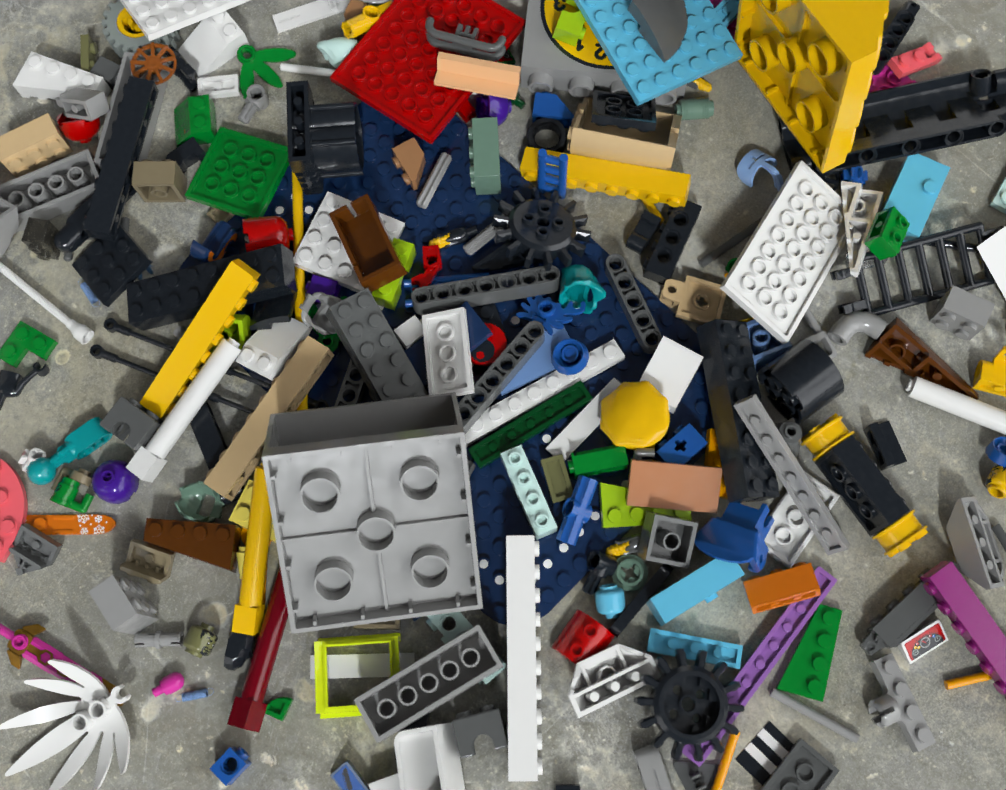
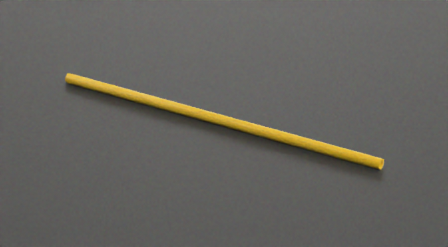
M292 171L293 252L295 255L304 238L303 190L295 173ZM294 266L298 290L295 301V319L303 323L301 318L302 310L299 306L305 301V270ZM308 394L297 408V411L308 409Z

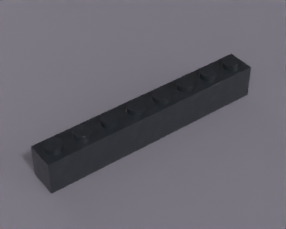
M129 76L128 82L124 84V96L122 102H119L117 107V119L112 123V135L106 143L107 152L105 158L101 160L100 175L95 179L94 195L89 199V211L82 223L83 229L89 237L115 242L132 184L134 161L139 160L159 92L155 82L152 80Z

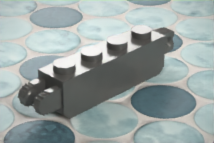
M952 561L955 567L960 572L961 568L959 566V563ZM926 568L918 575L920 580L915 585L910 583L902 590L904 595L899 600L895 598L886 605L887 611L882 616L877 614L869 622L871 626L866 630L868 634L859 645L869 656L882 648L890 649L897 647L938 608V602L934 596L926 592L923 587L924 582L920 578L930 570L929 568Z

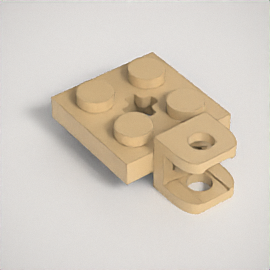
M687 275L684 282L667 279L662 287L659 300L666 306L677 309L675 317L703 325L714 319H720L726 293L720 289V284ZM703 297L707 305L699 306L696 300Z

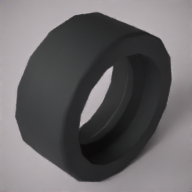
M553 118L536 120L528 130V147L563 152L566 147V130L564 125ZM542 130H552L558 134L559 142L553 147L544 148L535 142V135Z

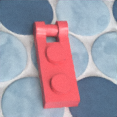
M928 42L922 47L892 57L887 65L900 79L936 65L943 57L940 53H936L933 50L934 46L932 43Z

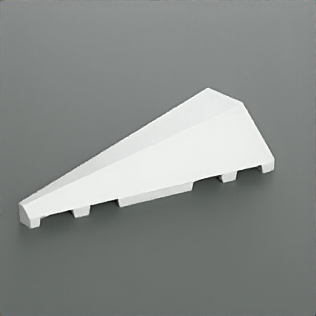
M841 181L850 274L858 278L868 249L864 242L876 213H879L881 210L883 192L862 189V183Z

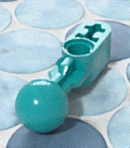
M100 417L90 419L65 438V443L57 448V452L49 458L37 457L35 461L30 462L26 470L28 479L37 485L50 483L55 478L58 467L64 463H71L76 458L82 459L87 457L108 442L113 434L100 426L102 421Z

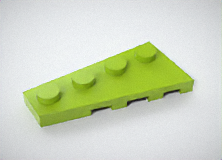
M599 483L602 528L643 526L646 511L692 521L691 511L626 505V487Z

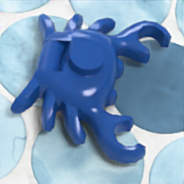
M546 294L535 296L534 300L532 297H527L529 305L524 302L521 303V307L525 312H518L516 316L530 322H540L544 330L551 336L553 335L552 328L563 329V324L572 322L573 318L571 316L580 315L585 311L586 304L582 301L581 307L576 309L573 307V302L570 301L567 307L563 309L561 308V303L553 302L550 297L543 298Z

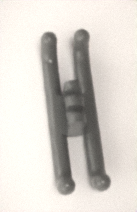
M433 17L426 19L427 41L436 48L488 61H497L506 52V47L504 46L506 37L503 35L499 36L497 42L493 44L477 40L479 28L475 27L473 33L470 34L471 26L467 25L465 31L462 32L463 24L459 23L455 34L435 29Z

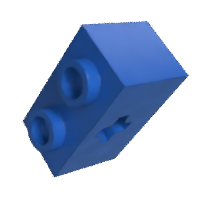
M690 423L685 427L680 425L672 433L673 438L669 441L664 439L656 446L657 451L654 457L660 462L687 464L706 447L708 442ZM682 445L684 447L683 450H675L676 446Z

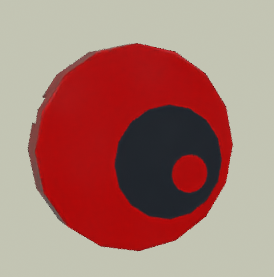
M485 323L493 335L471 352V362L488 367L507 348V340L504 332L499 327Z

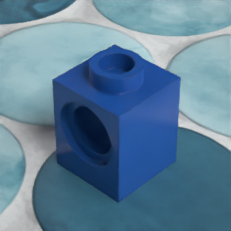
M229 747L210 767V770L225 786L232 785L251 764L247 759L249 754L241 747ZM231 757L237 761V767L234 771L228 768V761Z

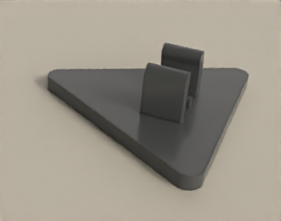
M675 761L673 766L685 790H711L719 764L703 763L698 767L692 762Z

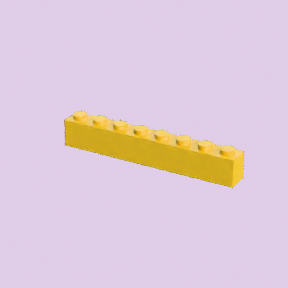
M526 146L519 169L521 176L525 180L535 182L538 181V151L540 149ZM546 150L548 155L560 157L561 154L568 155L566 187L569 189L580 188L591 193L596 191L603 192L609 196L620 195L631 200L642 199L654 204L658 202L665 203L671 207L686 206L691 186V174Z
M240 259L230 262L139 402L142 406L153 412L160 419L170 413L178 399L188 388L189 382L193 381L200 371L199 367L201 364H205L212 354L210 351L213 346H217L223 339L222 332L224 329H228L235 321L233 316L236 311H240L247 302L245 298L249 292L252 293L259 284L257 279L261 274Z

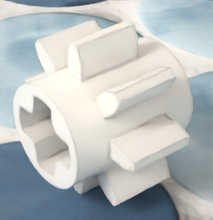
M36 447L30 451L25 449L18 463L22 464V471L26 472L30 462L35 461L37 457H46V452Z

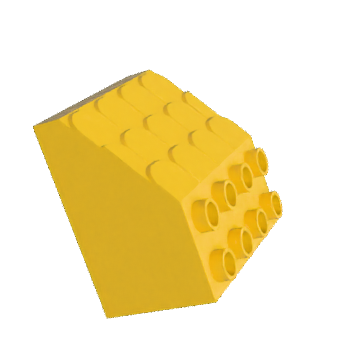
M739 0L734 41L743 56L738 62L822 174L845 163L846 156L851 152L856 127H858L862 115L864 100H866L870 89L872 73L878 62L883 36V24L889 11V0Z

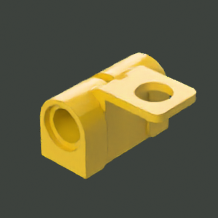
M1006 346L1002 347L992 362L982 359L978 362L974 373L972 389L1006 397V356L1004 355L1006 354Z

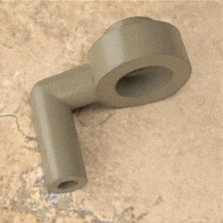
M63 467L51 489L55 491L58 483L62 481L64 476L90 487L92 481L90 476L92 473L80 467L78 471Z

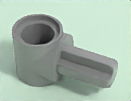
M253 84L247 89L246 105L238 116L242 123L248 124L256 111H261L268 107L269 99L263 86Z

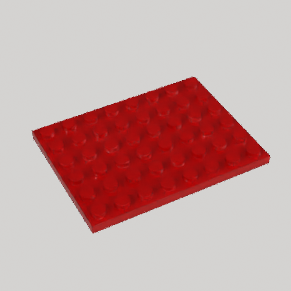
M394 0L330 76L331 82L432 144L473 92L434 85L439 52L460 56L466 55L432 46L426 38V19L433 17L435 29L455 34L459 23L463 24L462 32L465 31L467 25L471 26L470 34L473 33L475 27L479 28L477 40L493 44L497 42L499 36L503 35L506 37L504 46L507 50L525 28L526 20L493 0Z

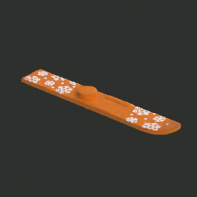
M98 514L27 515L25 523L30 524L46 535L105 534L116 527V521L113 518Z

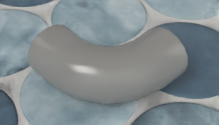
M854 311L841 316L827 334L830 340L841 346L847 345L855 333H864L877 340L887 326L888 321L867 311Z

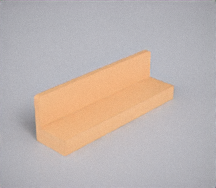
M439 52L434 85L515 100L520 84L521 67Z

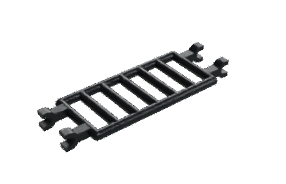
M976 222L902 242L900 252L895 256L904 300L893 303L883 260L880 261L871 251L866 252L863 262L871 259L874 260L884 305L872 308L863 266H861L858 278L856 277L861 300L837 305L839 314H849L863 309V311L878 316L940 299L953 286L944 240L953 237L956 238L965 283L956 286L965 291H970L994 284L995 280L983 258L985 278L974 280L964 234L976 231L978 244L980 245L1001 230L1003 226L985 231L984 224ZM935 242L945 289L933 292L923 245ZM915 248L924 289L923 295L915 297L912 295L903 251ZM850 267L830 272L831 279L836 281L853 276L850 274Z

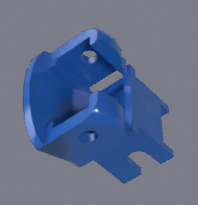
M740 502L729 503L722 517H711L696 533L694 544L706 555L718 560L739 564L750 562L748 570L759 573L766 563L769 549L764 540L774 523V519L768 515L765 521L769 512L767 504L762 503L760 509L740 504Z

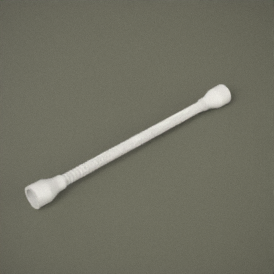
M0 262V272L64 323L77 341L82 345L90 342L94 332L89 327L69 318Z

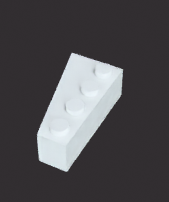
M32 51L13 83L14 88L22 97H38L41 100H47V98L55 99L64 94V92L74 88L104 91L106 98L111 91L103 77Z

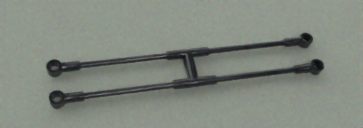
M108 318L104 321V328L110 333L118 332L126 336H133L171 352L175 348L134 332L131 328L118 324L113 318ZM114 323L113 327L109 328V325ZM98 344L90 348V354L96 359L103 358L114 363L118 362L154 377L158 375V372L122 359L118 355L106 351ZM100 349V352L95 354L96 350ZM232 367L225 373L267 389L271 388V384L235 371ZM214 392L208 397V400L223 403L248 414L255 411L222 398L221 395ZM308 397L309 407L318 409L321 404L329 407L325 400H315Z

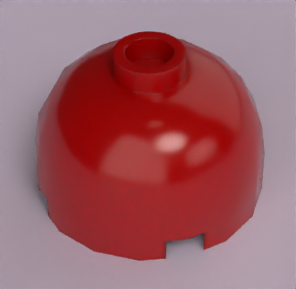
M63 112L56 117L61 133L69 140L80 141L82 144L92 141V138L97 135L101 126L100 117L93 121L66 117Z

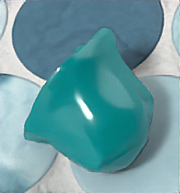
M575 264L562 269L560 279L561 291L559 294L561 307L566 308L568 303L572 301L573 307L578 309L581 307V302L584 301L586 309L583 313L591 314L597 308V302L606 297V291L599 284L591 270L584 265ZM591 288L593 298L591 302H588V293Z

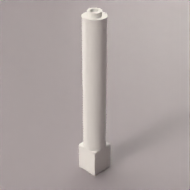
M231 337L227 340L223 338L148 444L141 446L126 468L138 478L151 483L155 480L167 463L165 457L242 351L238 348L240 344Z
M918 376L914 379H909L905 391L908 392V397L1006 435L1005 410Z

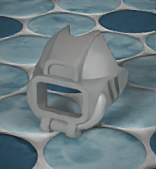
M316 292L312 295L307 293L305 301L299 306L302 310L301 318L303 323L323 335L336 334L325 313L330 306L342 300L335 296L326 295L324 292ZM316 300H319L321 306L312 319L308 315L309 309Z

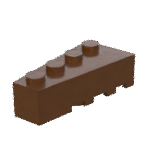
M147 518L143 541L236 573L238 565L236 552H238L241 543L242 528L232 524Z

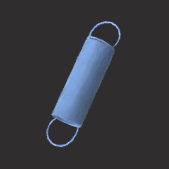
M86 282L79 284L91 304L99 301Z
M206 688L184 692L182 693V701L208 697V691Z

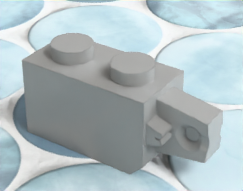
M74 88L55 98L57 105L64 108L66 117L93 121L110 111L104 91Z

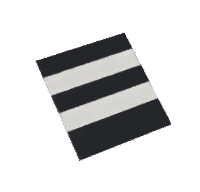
M769 721L735 760L763 786L794 744Z

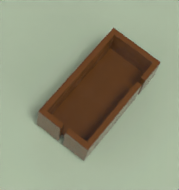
M365 194L350 202L358 215L357 217H354L347 205L332 211L329 215L351 264L354 266L353 268L364 289L368 288L370 292H373L406 275L407 272L376 206L369 195Z

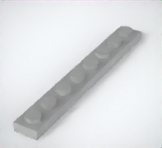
M756 394L737 401L733 405L827 555L848 550L850 546L848 540Z

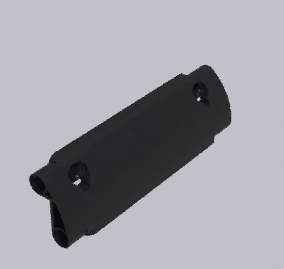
M1006 68L994 71L976 69L868 93L866 100H864L859 125L856 127L851 152L847 154L845 163L825 173L1003 135L1006 132ZM988 96L986 100L979 99L981 97ZM778 117L781 140L790 172L795 164L802 160L812 170L822 173L783 120Z

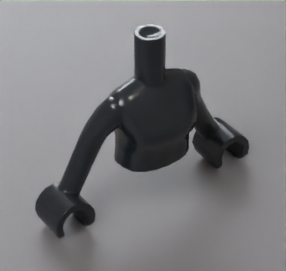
M39 362L34 363L33 370L24 378L18 373L1 370L0 411L5 399L19 396L33 377L37 374L41 377L48 375L50 372L48 365L44 364L43 368L40 369L41 365Z

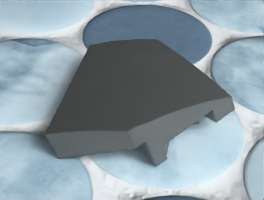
M22 524L14 540V547L9 548V552L14 554L18 566L15 569L17 576L53 565L63 545L30 524Z

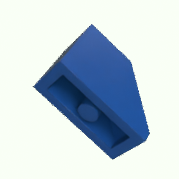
M547 91L535 93L532 124L541 118H553L562 123L564 128L571 126L574 115L556 94Z

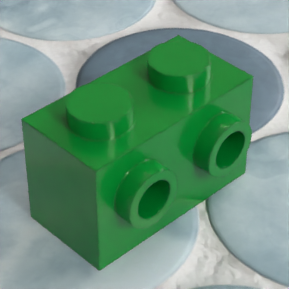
M894 206L876 213L864 244L880 261L889 257L892 258L900 252V247L906 237L910 223Z

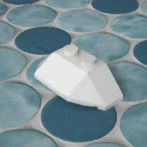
M617 643L576 663L567 696L577 718L647 685L639 679L641 674L651 675L655 680L659 679L661 675L652 655Z

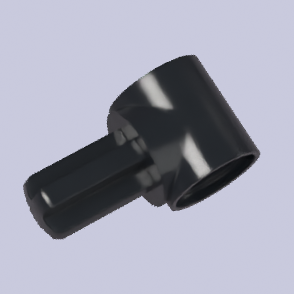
M597 550L592 551L587 558V567L591 572L582 590L589 595H593L601 579L615 573L618 564L617 559Z

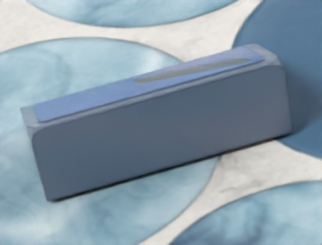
M350 760L345 761L330 775L341 790H370L369 785Z

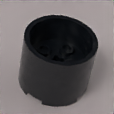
M808 339L800 340L759 369L757 373L759 383L766 386V391L769 394L766 397L784 418L787 420L792 418L796 424H801L844 392V382L834 362L822 348Z

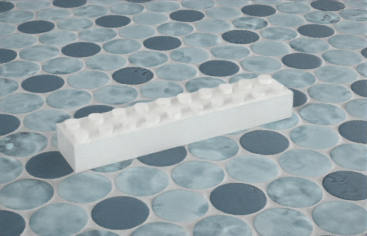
M534 535L506 536L508 781H538V775H543L542 757H537V750H542V733H537V725H542V710L537 708V700H541V684H536V675H541V660H536V651H541V637L536 636V627H540V612H535V603H540V588H535V580H540L539 564L535 565V557H539V541H534Z

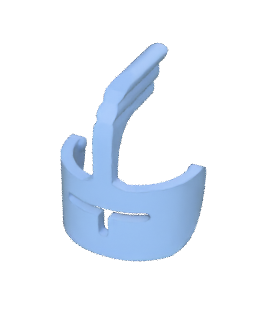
M753 149L748 152L738 164L737 175L750 188L754 186V176L761 167L771 174L774 187L778 191L784 184L782 175L775 168L778 164L777 160L759 149Z

